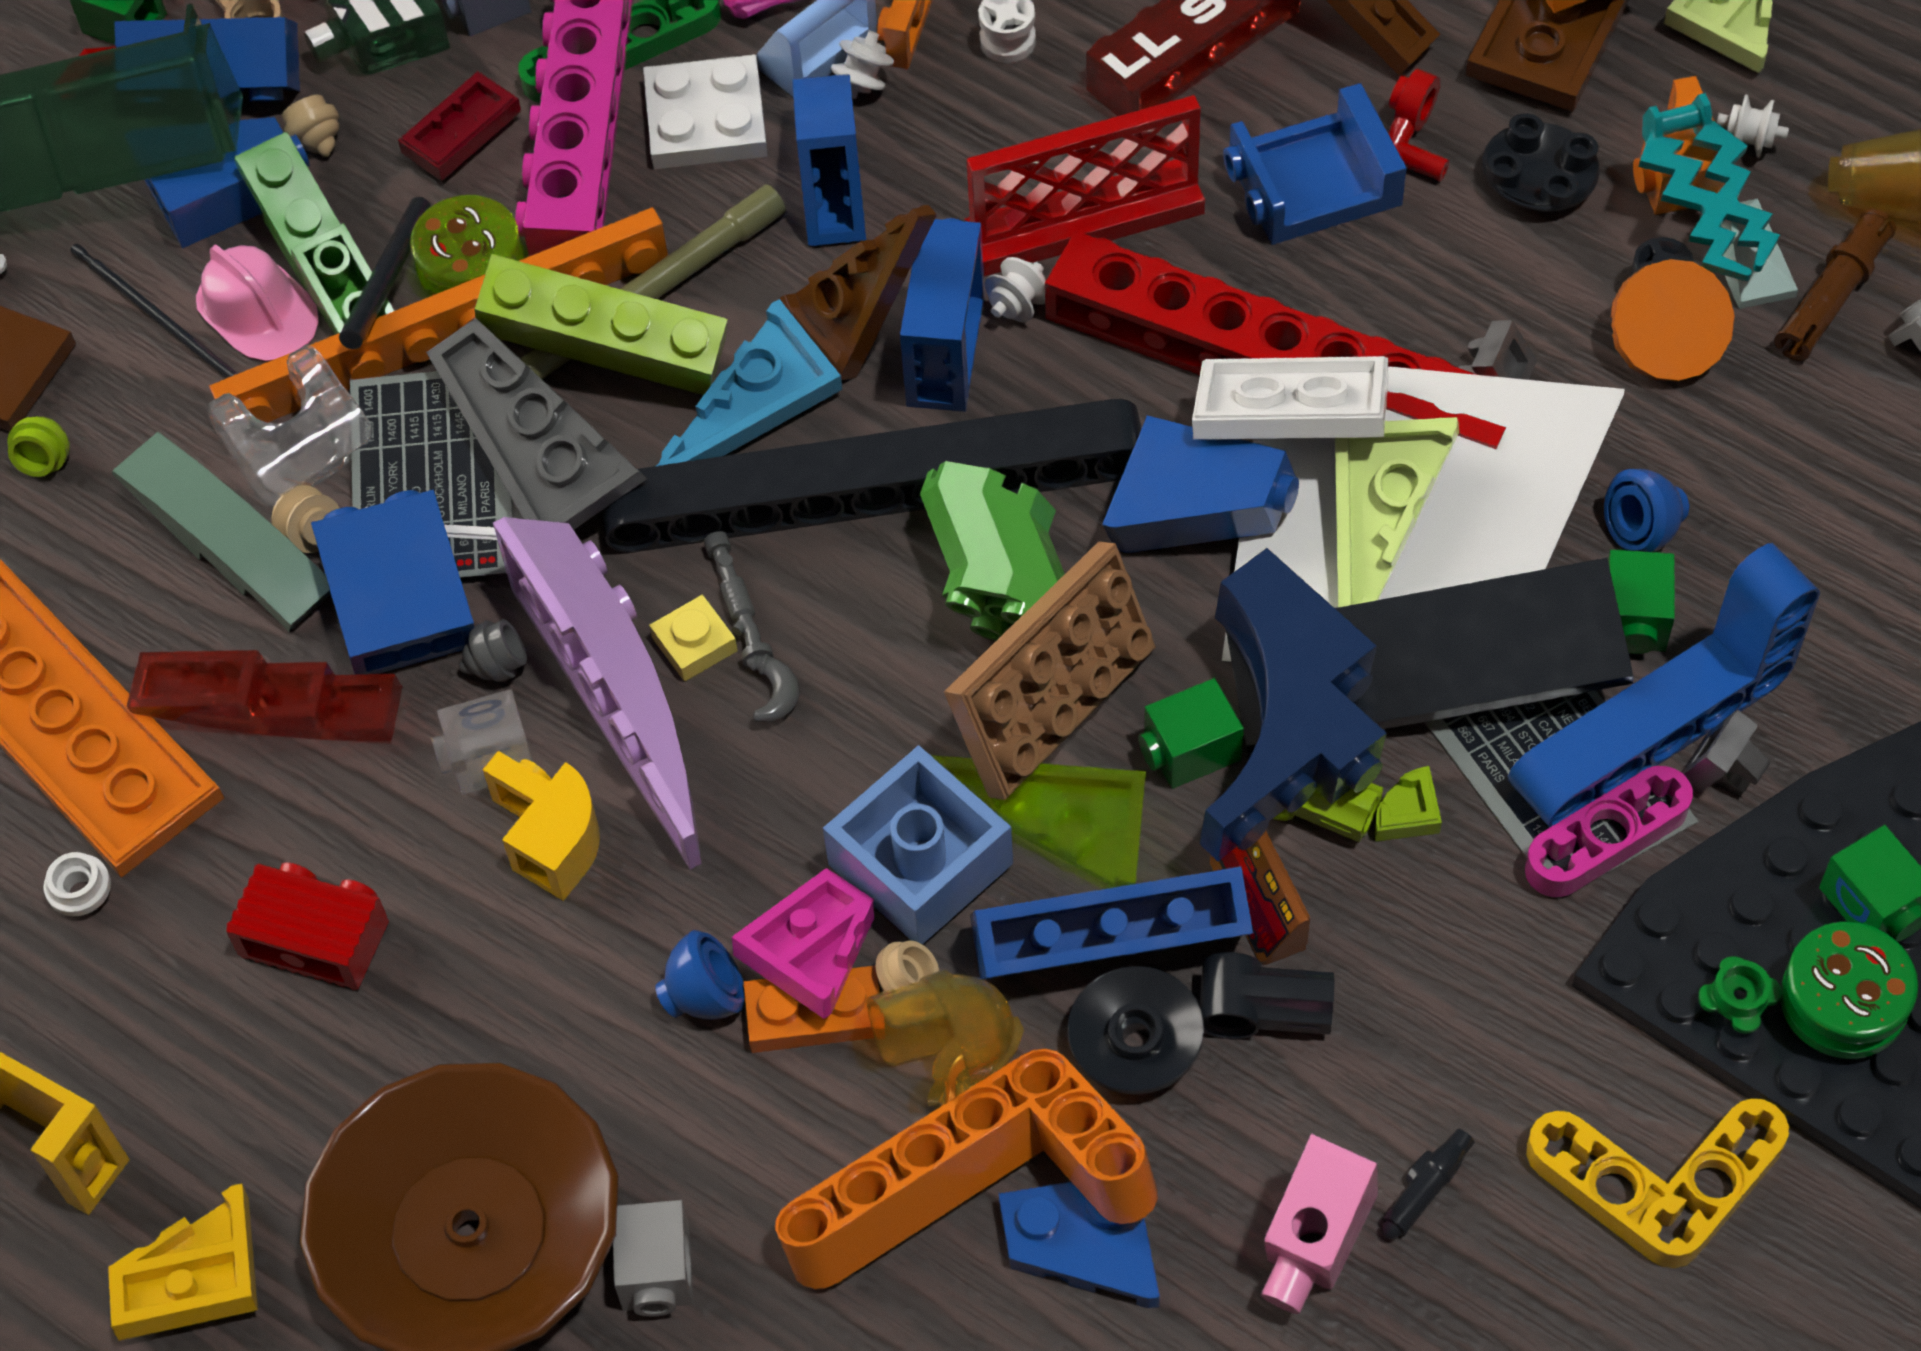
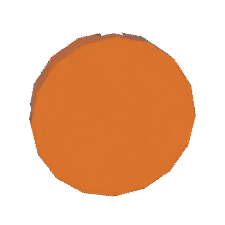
M1668 259L1642 267L1624 281L1612 302L1610 317L1612 318V338L1615 349L1633 370L1653 380L1680 381L1703 374L1721 359L1732 339L1735 315L1729 293L1714 273L1695 262Z

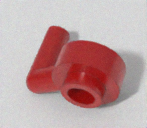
M1415 69L1409 78L1402 75L1394 86L1389 100V108L1395 110V114L1388 134L1407 169L1441 182L1447 173L1450 160L1409 144L1414 131L1418 132L1423 128L1434 108L1440 90L1441 79L1423 70Z

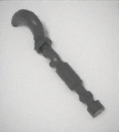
M721 531L711 533L704 539V545L708 556L715 559L716 571L720 574L723 581L720 589L731 619L735 623L732 627V632L736 636H741L743 633L745 637V649L741 653L743 665L751 668L752 671L759 670L760 675L765 674L773 686V694L770 701L765 706L754 711V720L757 722H771L781 719L791 712L798 702L800 695L799 682L790 667L773 657L772 646L761 642L759 629L753 620L755 615L753 604L744 580L737 576L733 566V558L729 555L731 545L727 534Z

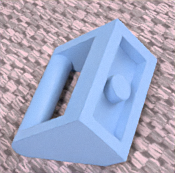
M815 1L778 29L757 53L758 70L794 97L793 79L829 76L833 73L831 71L833 64L845 63L848 54L839 46L840 41H853L854 37L866 38L868 31L877 33L876 1Z

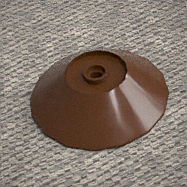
M502 1063L438 1064L381 1087L333 1130L305 1183L300 1246L318 1298L361 1342L384 1351H509L542 1337L590 1292L616 1237L619 1175L598 1123L555 1082ZM468 1220L480 1222L478 1229L473 1234L468 1236L457 1234V1230L462 1223Z

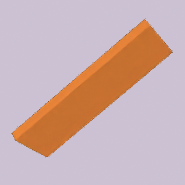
M0 559V747L122 878L222 801L224 796L219 786Z

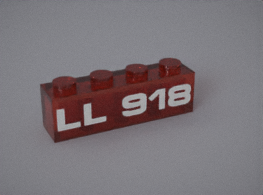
M1161 0L1154 6L1142 9L1132 21L1112 35L1101 37L1086 52V90L1116 116L1173 101L1300 11V0Z

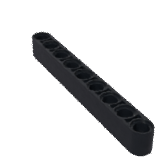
M1108 399L639 468L638 470L648 479L602 510L605 541L610 548L625 553L641 552L702 543L709 534L720 531L725 532L729 539L924 510L926 508L920 493L927 473L933 468L938 471L939 465L945 461L990 468L1006 475L1002 487L1018 494L1021 483L1033 487L1039 492L1120 481L1142 429L1137 406L1131 401Z

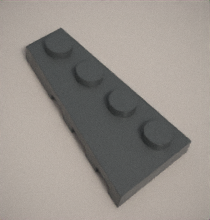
M474 318L426 352L524 519L569 523L574 530L648 479L478 319Z

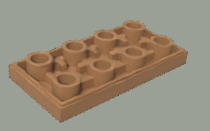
M1098 542L944 691L988 797L1006 800L1156 648L1151 630L1147 626L1133 590L1131 578L1126 572L1116 543Z

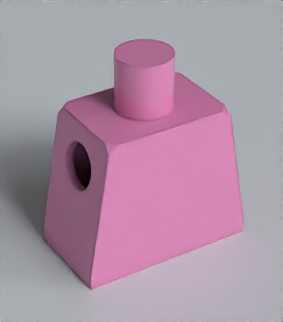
M1311 1134L1264 1241L1267 1260L1274 1264V1268L1261 1293L1265 1300L1283 1310L1300 1314L1314 1283L1326 1289L1333 1288L1378 1196L1377 1163ZM1308 1233H1316L1323 1236V1239L1316 1243H1304L1299 1240L1301 1236Z

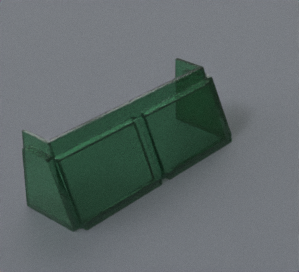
M187 4L184 30L181 33L0 75V212L61 199L63 193L73 191L78 195L222 162L226 153L237 151L243 96L210 23H201L193 4Z

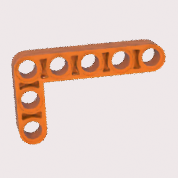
M1037 1049L1021 1055L792 1200L780 1211L776 1219L775 1230L796 1280L805 1287L820 1289L839 1283L1042 1151L1051 1158L1101 1216L1110 1222L1127 1224L1145 1218L1154 1209L1158 1201V1189L1145 1146L1140 1137L1063 1055L1050 1049Z

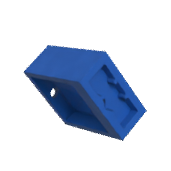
M954 218L935 219L912 264L900 331L906 407L966 412L985 298L981 223L964 222Z

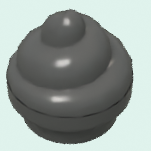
M502 619L496 623L486 620L476 625L469 632L468 644L463 648V660L459 663V669L467 675H476L484 680L504 682L515 677L517 668L526 664V650L519 634L507 620Z

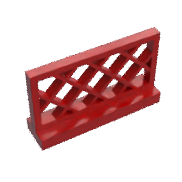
M1195 95L966 158L970 217L964 218V222L981 223L984 277L1001 272V264L1008 257H1015L1034 263L1061 255L1074 231L1094 238H1105L1112 241L1205 214V198L1198 185L1201 107ZM1183 121L1166 139L1156 135L1164 126ZM1125 138L1110 154L1100 151L1107 142ZM1143 146L1153 150L1138 165L1128 162ZM1068 154L1054 170L1043 166L1051 157ZM1087 162L1097 166L1082 181L1072 177ZM1011 170L997 186L984 181V176ZM1030 178L1040 181L1026 197L1015 193Z

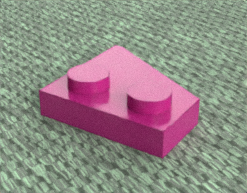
M826 868L732 936L733 956L825 1019L832 1014L874 920V899Z

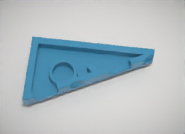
M780 299L773 302L766 310L767 321L751 343L743 341L734 354V361L731 366L721 371L695 406L697 412L695 419L681 438L676 435L673 436L662 451V458L656 466L724 456L842 390L841 375Z

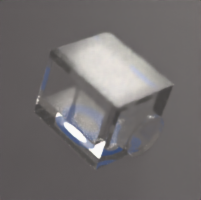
M512 689L437 710L443 735L431 738L442 775L450 772L455 773L462 795L488 787L482 769L497 751L502 752L518 763L522 759L533 762Z

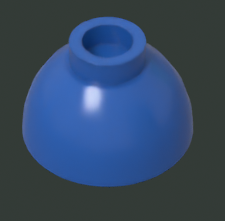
M1627 469L1619 472L1611 480L1604 499V517L1607 528L1616 544L1626 551L1656 552L1674 538L1681 523L1687 518L1689 513V501L1685 492L1681 488L1674 486L1661 474L1646 469Z
M692 930L676 944L666 963L665 979L658 982L655 987L661 1005L668 1014L675 1018L684 1013L698 1019L716 1020L726 1018L740 1012L745 1001L744 982L732 956L714 936L700 930Z

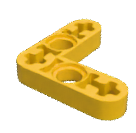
M1761 1099L1741 1101L1727 1113L1668 1184L1583 1119L1570 1112L1553 1111L1545 1113L1538 1118L1529 1134L1526 1155L1530 1166L1539 1176L1650 1261L1661 1267L1679 1268L1688 1265L1700 1254L1776 1163L1789 1137V1125L1785 1115L1776 1105ZM1757 1123L1764 1126L1768 1130L1765 1139L1755 1141L1741 1161L1733 1152L1739 1146L1745 1128L1750 1130ZM1564 1135L1573 1141L1570 1154L1562 1151L1556 1157H1553L1546 1152L1548 1138L1556 1142ZM1594 1155L1598 1159L1591 1164L1585 1179L1580 1180L1576 1177L1580 1164L1582 1163L1586 1166L1589 1156ZM1717 1168L1730 1177L1733 1184V1192L1727 1197L1711 1198L1697 1188L1694 1180L1695 1174L1701 1169ZM1619 1174L1627 1178L1633 1185L1635 1196L1628 1203L1620 1205L1611 1204L1598 1194L1596 1181L1603 1175ZM1686 1204L1694 1212V1215L1688 1221L1682 1237L1683 1240L1675 1238L1669 1244L1665 1243L1659 1238L1662 1225L1666 1227L1671 1226L1682 1214Z

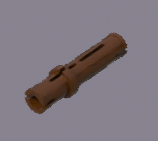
M1866 209L1862 212L1858 222L1844 242H1840L1838 246L1835 244L1826 257L1827 266L1785 326L1775 336L1774 342L1778 349L1783 348L1788 339H1792L1783 351V355L1796 361L1808 359L1812 354L1813 348L1856 286L1869 280L1874 273L1875 259L1897 230L1896 224L1892 220L1886 224L1882 231H1879L1884 221L1889 217L1888 214L1878 209Z

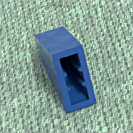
M850 74L793 79L796 139L808 246L866 240Z
M275 117L139 129L125 134L139 173L179 244L184 249L263 213L237 169L234 157L284 132ZM296 134L290 136L305 164L309 167V159Z
M1147 415L1102 525L1111 542L1116 543L1118 551L1124 553L1275 533L1282 513H1289L1294 507L1299 491V479L1295 476L1288 455L1284 450L1241 439L1193 440V427Z

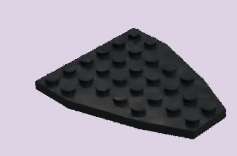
M1920 721L1806 774L1648 877L1577 971L1572 987L1747 1099L1766 1100L1776 1105L1785 1115L1788 1125L1921 1209V928L1910 937L1897 941L1908 953L1916 969L1918 994L1914 1008L1899 1037L1889 1047L1872 1056L1845 1059L1829 1056L1813 1049L1803 1042L1790 1028L1784 1017L1780 1000L1777 1004L1766 1007L1760 1015L1761 1024L1759 1028L1749 1034L1737 1032L1733 1028L1732 1022L1720 1013L1705 1011L1700 1006L1698 1000L1701 987L1714 982L1721 961L1731 956L1740 957L1758 964L1767 972L1769 978L1775 979L1781 987L1791 955L1798 943L1807 934L1826 924L1847 922L1819 889L1830 858L1833 855L1886 825L1921 866ZM1736 990L1733 992L1737 999L1742 1000L1746 998V994L1743 991Z

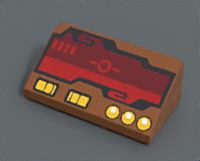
M1266 831L1257 842L1245 850L1236 847L1219 861L1210 856V865L1213 871L1242 867L1253 934L1246 937L1262 965H1268L1306 950L1310 916Z

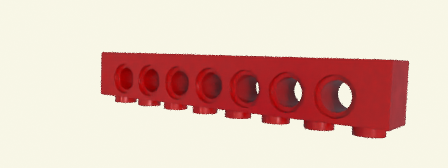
M1074 231L1045 282V314L1047 320L1198 375L1201 372L1202 361H1205V359L1376 356L1388 358L1389 367L1478 375L1452 366L1442 358L1424 356L1396 346L1383 337L1368 336L1340 326L1327 317L1312 316L1284 306L1271 297L1256 296L1231 287L1215 277H1203L1175 267L1162 258L1147 257L1119 247L1108 239L1094 238ZM1387 391V410L1414 420L1457 417L1459 422L1458 436L1493 449H1497L1506 429L1504 426L1464 413H1447L1436 407L1434 403L1404 393Z

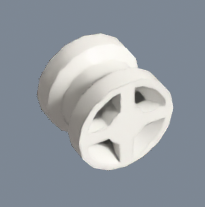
M983 0L978 12L981 27L980 45L984 54L995 62L1005 64L1016 63L1027 58L1033 52L1036 45L1035 28L1033 26L1035 23V9L1032 1Z

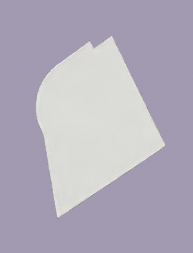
M1388 366L1387 391L1404 393L1434 403L1436 407L1447 413H1464L1504 426L1506 429L1497 449L1457 436L1379 600L1546 569L1622 400L1624 389ZM1386 409L1385 421L1414 420ZM1335 438L1253 439V443L1286 451L1295 476L1299 479V491L1292 510L1289 513H1282L1275 533L1239 538L1235 571L1268 548L1334 608H1338ZM1225 633L1222 661L1231 662L1227 634Z

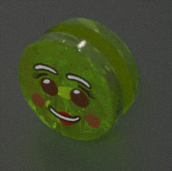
M460 195L434 204L420 216L411 233L410 248L419 281L430 296L485 275L491 254L516 261L525 259L515 218L504 205L484 196Z

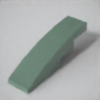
M157 432L112 470V475L197 559L200 560L204 556L243 596L249 592L289 632L331 595L325 573L242 497L161 433Z

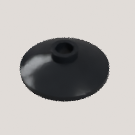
M1124 967L1099 976L1079 994L1073 1004L1068 1020L1069 1045L1080 1069L1091 1080L1102 1087L1125 1094L1151 1093L1166 1088L1182 1078L1198 1058L1204 1037L1202 1012L1192 992L1174 976L1150 967ZM1136 1032L1143 1033L1149 1037L1147 1044L1138 1047L1128 1046L1125 1043V1039L1130 1034Z

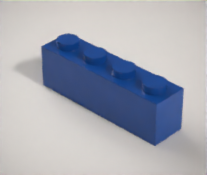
M1242 867L975 910L970 914L981 981L1239 938L1253 934Z

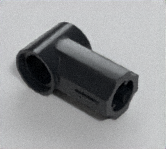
M1236 952L1212 954L1205 958L1202 963L1200 1009L1203 1017L1204 1033L1222 1039L1249 1038L1257 1034L1259 1029L1330 1035L1334 1004V972L1262 967L1259 960L1246 954Z

